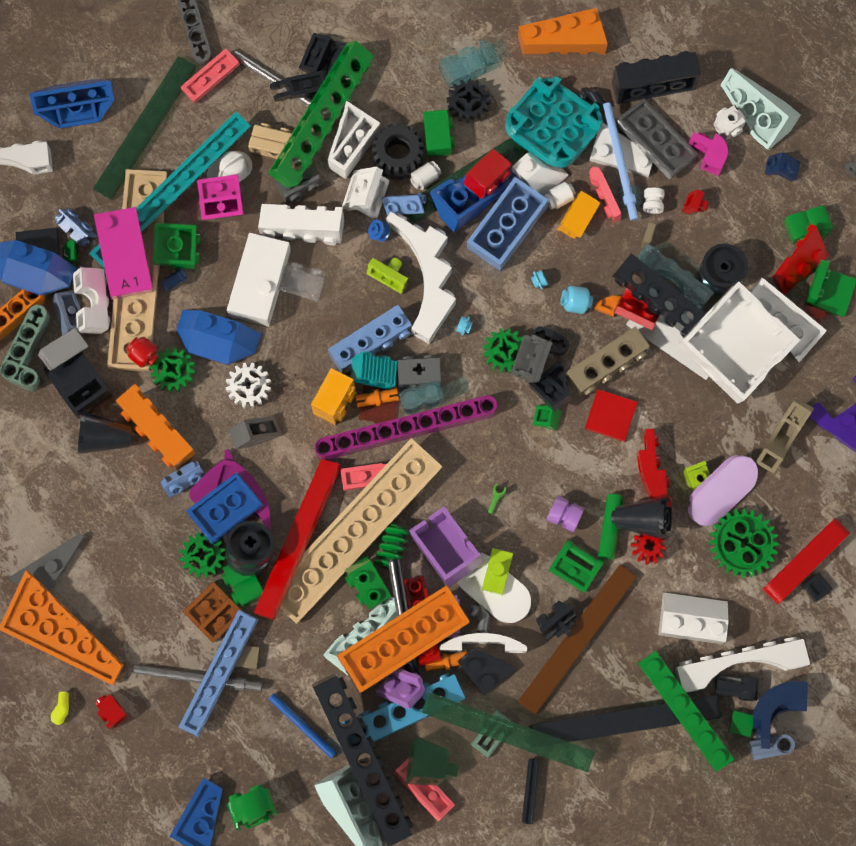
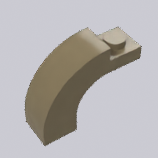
M795 397L755 463L774 474L814 408Z

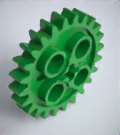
M737 509L733 511V516L727 512L725 514L726 520L720 517L718 519L720 525H713L717 532L709 534L714 538V540L708 542V544L714 545V548L709 553H716L712 560H720L718 568L725 566V573L732 570L733 577L738 572L742 579L745 578L746 573L749 574L750 578L754 577V571L758 575L762 574L761 567L767 570L769 568L767 562L773 563L775 561L771 555L778 554L773 549L779 546V543L773 542V539L777 538L778 534H771L775 527H767L769 519L762 521V514L755 517L754 510L749 515H747L746 509H743L740 515ZM736 524L744 527V534H739L735 531ZM727 533H730L734 538L727 536ZM755 535L763 539L762 545L754 543L753 537ZM743 539L747 541V546H745L744 548L741 547L740 542ZM725 542H730L733 544V552H728L725 550ZM753 549L760 551V554H757ZM744 553L750 554L752 563H746L742 555Z

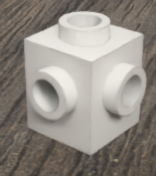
M734 105L729 109L725 107L716 114L714 126L718 134L725 141L732 136H738L743 131L742 128L746 122L745 116Z

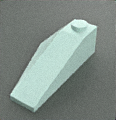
M734 68L729 70L721 83L731 103L736 105L737 109L744 114L745 121L751 130L750 133L753 138L767 150L771 149L785 137L801 116L789 104Z
M390 597L369 613V618L361 624L357 622L353 625L354 630L348 635L338 637L324 653V657L348 675L336 655L396 618L394 598Z
M350 765L326 776L314 785L323 805L356 846H382L378 824L373 820L372 811Z

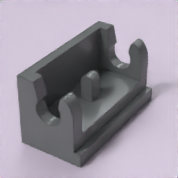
M524 335L510 374L529 383L538 382L552 342L532 335V337Z

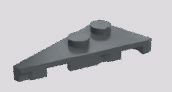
M78 534L13 574L9 580L19 585L25 571L28 570L51 592L85 537Z

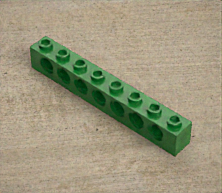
M358 41L345 45L268 172L271 177L285 188L300 184L303 179L302 174L313 162L314 154L322 148V141L331 133L333 129L331 126L341 116L343 106L346 104V101H350L352 91L358 87L362 81L361 76L371 66L370 61L374 55ZM311 128L314 129V132H315L314 135H313L312 132H311ZM302 144L304 145V148H305V151H304V152H303V150H302V148H301V145H302ZM291 161L295 164L294 168L291 165Z

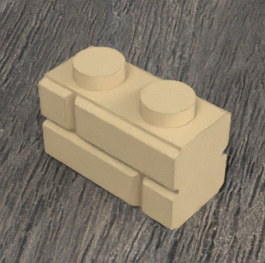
M265 123L255 124L248 145L250 153L277 159L292 131L286 128H280V130L273 129L271 125Z

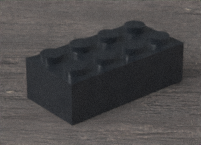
M683 51L674 56L662 55L657 59L649 60L645 58L636 63L623 62L615 66L612 86L616 104L696 90L701 75L696 52L689 53V51Z

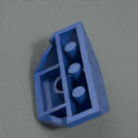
M90 79L53 85L29 93L33 113L59 129L99 122L115 100L111 80Z
M17 240L0 242V279L2 283L38 295H45L70 287L73 281V273L77 271V268L56 253Z
M183 310L176 328L188 353L225 365H230L254 355L262 336L261 333L240 322L201 310Z

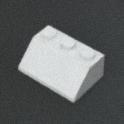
M663 593L659 636L724 644L726 642L728 601Z

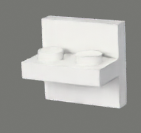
M378 167L354 170L342 205L343 209L347 211L358 210L371 218H377L383 202L382 197L385 196L389 180L381 176L383 170Z

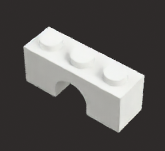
M81 267L73 273L74 293L87 296L91 307H83L76 313L77 331L84 334H102L110 326V317L107 311L109 298L106 296L107 278L104 269Z

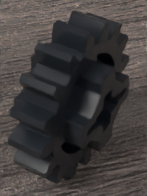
M468 79V83L460 80L459 86L454 83V90H449L448 95L450 97H447V103H449L448 111H452V117L458 115V121L461 122L464 118L466 123H469L470 119L477 122L478 116L483 119L484 112L489 111L487 105L491 103V99L488 98L490 92H484L486 86L482 85L479 87V81L477 80L473 84L471 79Z

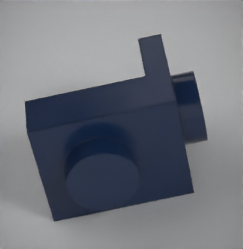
M783 152L771 155L766 163L765 174L768 176L777 174L789 181L797 180L801 161Z

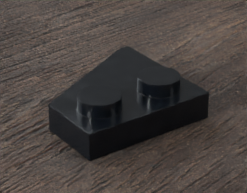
M561 361L542 373L538 382L529 383L530 389L554 412L571 401L565 370Z
M472 648L457 661L483 695H486L516 669L512 664L501 661L476 648Z

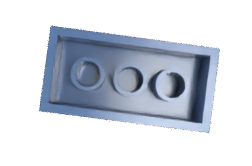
M514 177L468 239L467 249L501 271L548 208L549 200Z

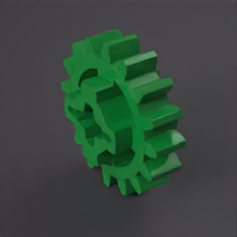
M499 328V334H496L494 331L491 332L492 339L486 337L485 341L487 344L483 345V350L487 351L483 353V358H488L486 365L493 364V371L500 368V374L503 373L504 369H507L509 374L511 373L515 360L512 362V357L517 355L523 337H517L518 331L511 334L510 328L504 333L502 328ZM498 340L499 344L491 349L492 345ZM503 344L504 348H506V350L508 351L507 357L504 351H502Z
M176 347L173 348L172 352L165 348V354L159 351V358L156 360L155 365L150 366V369L154 371L150 376L152 379H155L154 384L156 386L161 384L160 389L162 391L167 387L169 393H172L173 389H176L179 393L180 387L183 386L187 389L186 383H193V379L190 376L196 375L195 370L191 369L195 367V363L190 362L192 359L190 354L185 356V350L182 349L178 353ZM163 364V370L159 374L160 366ZM168 365L176 369V373L178 376H176L175 373L169 370L170 368L168 367ZM185 367H186V373H185V375H184V377H183V376H182V373H183V370H184ZM170 380L177 381L175 383H168V381Z
M197 532L194 539L192 536H188L190 542H183L182 544L185 546V549L179 550L184 555V557L179 558L180 562H185L182 568L184 570L190 568L188 574L192 576L196 573L198 579H200L202 574L208 579L210 572L217 575L215 569L223 568L220 561H226V558L221 556L226 550L219 548L223 543L218 541L213 544L215 548H207L204 542L210 543L205 535L201 537L200 533ZM196 544L193 552H190V549ZM201 551H204L206 554H208L204 556V560H201L200 557H198L201 555ZM216 558L215 562L209 566L212 559ZM197 562L200 564L201 569L193 567L190 563Z

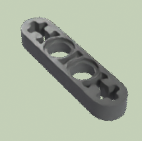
M178 0L194 60L198 65H207L212 59V54L196 0H189L191 9L187 10L185 0ZM191 15L198 18L193 24L187 22V18ZM195 33L203 35L202 39L197 42L192 40V36ZM199 47H202L205 54L203 59L200 57Z

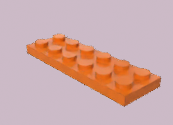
M446 585L336 656L359 693H361L470 621Z

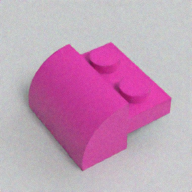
M238 174L197 180L202 220L244 215Z

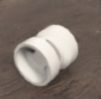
M654 187L645 189L644 197L646 202L643 204V211L650 214L662 213L664 211L662 199H664L665 191Z

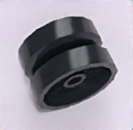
M728 243L717 244L711 247L704 255L698 270L699 280L703 287L710 293L725 295L737 282L742 284L748 270V260L744 252L737 246Z
M245 521L234 526L230 530L226 542L225 558L228 566L242 576H255L265 571L272 560L274 538L271 531L265 525L256 521Z

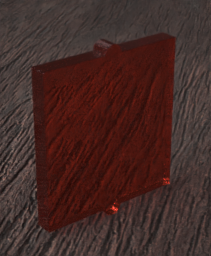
M364 384L362 394L372 393L377 389L378 391L389 389ZM396 401L381 403V406H376L375 404L360 407L359 420L371 421L374 424L393 420Z

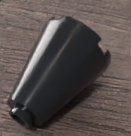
M81 411L77 454L128 448L130 443L135 442V431H131V426Z
M663 496L617 506L615 511L611 513V521L615 523L616 528L667 540L670 536L666 535V533L671 531L672 507H667V502H671L670 498Z

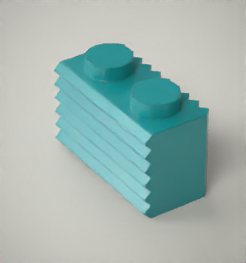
M367 351L360 352V354L352 357L350 376L354 379V382L384 389L396 386L397 361L391 360V357L372 356L371 352Z

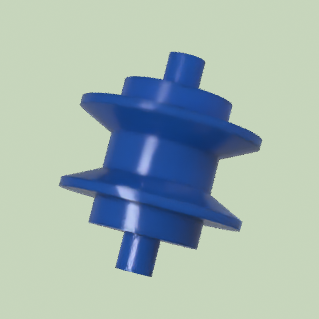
M380 220L371 222L368 228V235L372 240L383 242L389 237L390 226L387 222Z

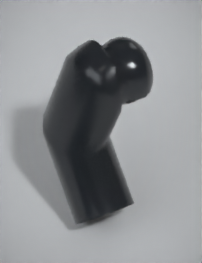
M584 87L577 94L582 100H592L600 109L606 103L595 89Z

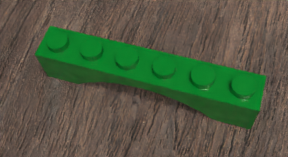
M654 650L637 662L713 770L718 772L732 762L734 758L658 653Z

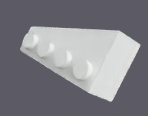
M262 204L258 225L259 232L269 238L282 236L286 240L298 238L308 243L322 241L327 245L341 244L344 227L343 207H335V211H329L324 206H317V209L311 210L306 206L300 205L290 209L288 205Z

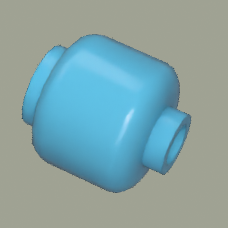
M569 286L566 290H563L561 295V305L564 306L567 312L584 314L588 308H591L593 303V297L590 296L589 290L585 287Z

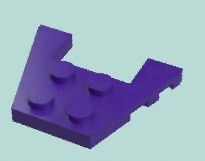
M820 402L812 406L814 409L808 419L810 418L818 424L817 426L827 430L835 436L834 438L856 452V403L834 419L831 418Z

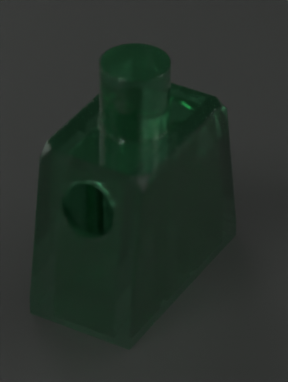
M416 737L410 746L405 783L441 785L446 779V775L457 777L459 764L448 762V749Z

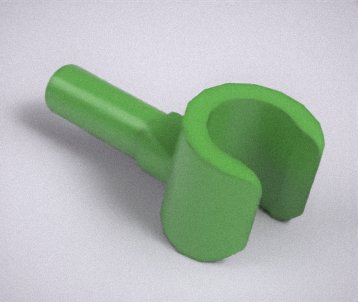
M495 484L492 492L493 499L488 513L493 514L497 502L505 495L506 487H504L502 493H498L496 491L498 484Z

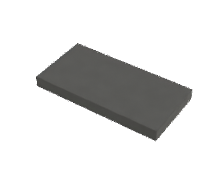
M645 98L615 120L616 125L669 180L699 157V154Z

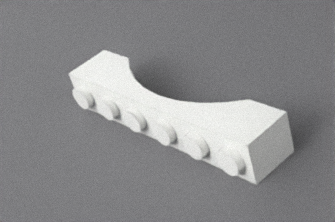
M34 141L32 144L27 145L14 144L7 148L0 147V165L14 166L33 175L53 172L51 149L47 142Z
M797 637L784 639L783 644L776 645V642L773 641L763 644L764 648L756 650L755 646L743 648L742 653L734 654V651L721 653L722 657L713 659V655L700 658L701 662L693 664L692 660L679 663L680 667L675 668V673L679 684L686 693L704 689L720 671L739 663H766L787 671L808 666L810 661L804 639L797 640Z

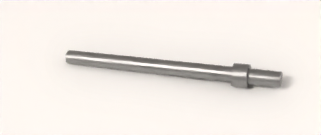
M234 51L232 54L241 64L269 82L281 80L238 51ZM307 96L296 98L306 106H309L312 101Z
M135 665L133 670L134 674L201 683L205 676L203 674ZM237 677V679L229 678L225 686L233 687L239 691H244L245 689L262 691L263 683L246 681V678Z

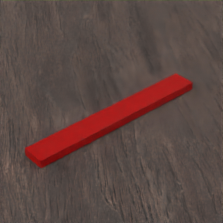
M324 459L320 460L255 608V614L272 620L276 619L342 466L339 463Z

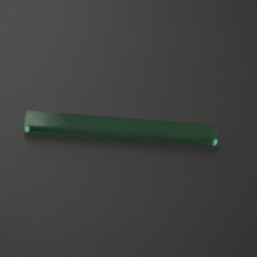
M179 56L177 57L93 188L95 192L110 200L113 199L125 180L126 169L131 170L181 93V86L190 79L196 70V65Z
M430 692L422 710V713L587 773L595 751Z

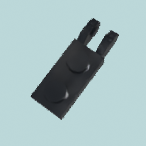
M323 71L286 77L284 80L270 83L271 90H278L284 87L287 89L286 92L274 95V101H285L289 98L295 99L315 95L325 80V75Z

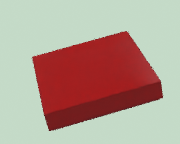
M597 389L585 430L625 442L637 402Z

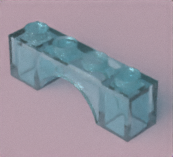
M646 244L637 255L638 259L659 276L672 280L678 286L680 293L701 310L714 294L709 285L699 282L690 271L681 269L675 260L666 258L657 247Z

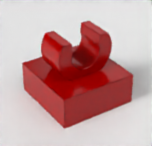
M697 189L688 193L682 212L689 215L696 211L700 213L703 210L707 211L709 202L702 200L705 192Z

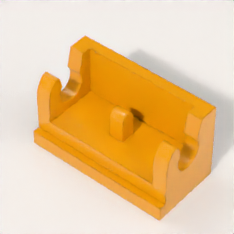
M580 191L574 198L557 230L574 239L576 237L580 238L601 202Z

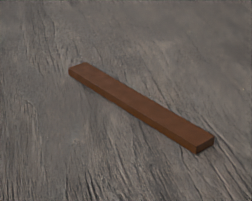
M619 564L570 630L572 635L569 638L567 636L564 638L518 700L520 705L534 715L537 713L637 578L635 575Z

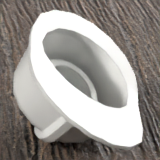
M226 152L209 167L207 178L238 174L240 183L251 173L252 161L244 152Z

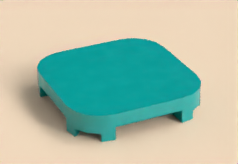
M557 76L542 79L538 77L516 105L510 108L505 120V129L515 142L553 167H566L579 157L597 135L603 122L599 111L600 107L595 102L593 105H590L585 100H582L575 93L560 84L562 79Z

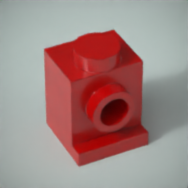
M105 694L95 702L99 709L97 712L99 717L104 722L107 720L109 722L106 725L108 729H114L129 717L111 694L108 696Z

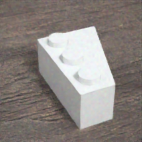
M347 101L328 158L329 169L345 179L371 146L377 132H381L380 122Z

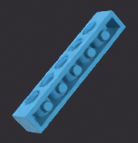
M447 673L438 677V682L430 685L429 682L423 684L426 690L421 696L426 702L423 709L419 710L414 706L408 709L387 701L378 705L379 710L371 713L370 710L359 714L358 717H362L367 727L366 738L371 736L373 742H376L464 701L465 696L455 675L450 676ZM438 688L443 689L446 694L444 699L436 700L433 697L434 690ZM397 707H403L406 710V715L401 719L393 715ZM378 716H383L386 719V724L382 728L374 726V719ZM348 719V720H346V721H344V722H341V723H342V724H347V723L350 722V719ZM351 734L349 742L356 744L360 741L361 737Z

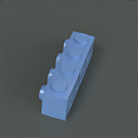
M399 305L330 347L328 349L329 355L342 374L346 372L349 374L351 373L352 357L363 351L371 352L372 356H376L375 354L380 350H388L393 346L394 341L397 339L403 340L411 334L412 324Z

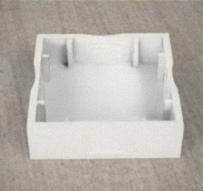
M737 282L677 346L738 404L754 391L764 380L769 370L779 363L800 339L779 319L772 316L763 307L761 302L740 282Z

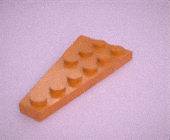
M28 570L25 571L0 624V630L111 685H115L124 664Z

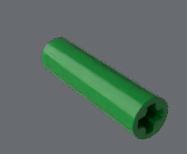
M607 494L598 552L599 558L615 560L619 528H616L615 523H612L611 513L615 511L617 506L623 505L624 496Z

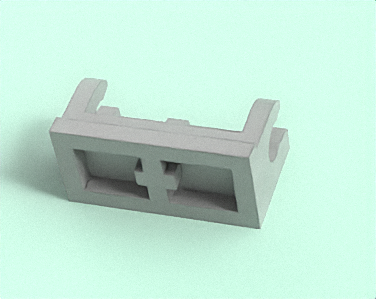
M76 328L42 348L38 356L51 371L87 349L88 345Z

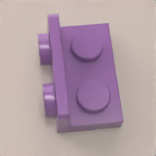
M400 667L389 674L388 678L376 689V692L381 698L411 709L426 690L422 683V678L417 673H410Z

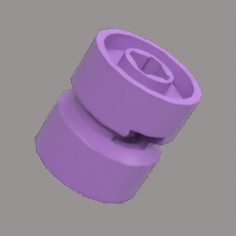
M558 495L546 520L556 525L561 523L564 529L573 533L585 508L576 503L570 505L569 500Z

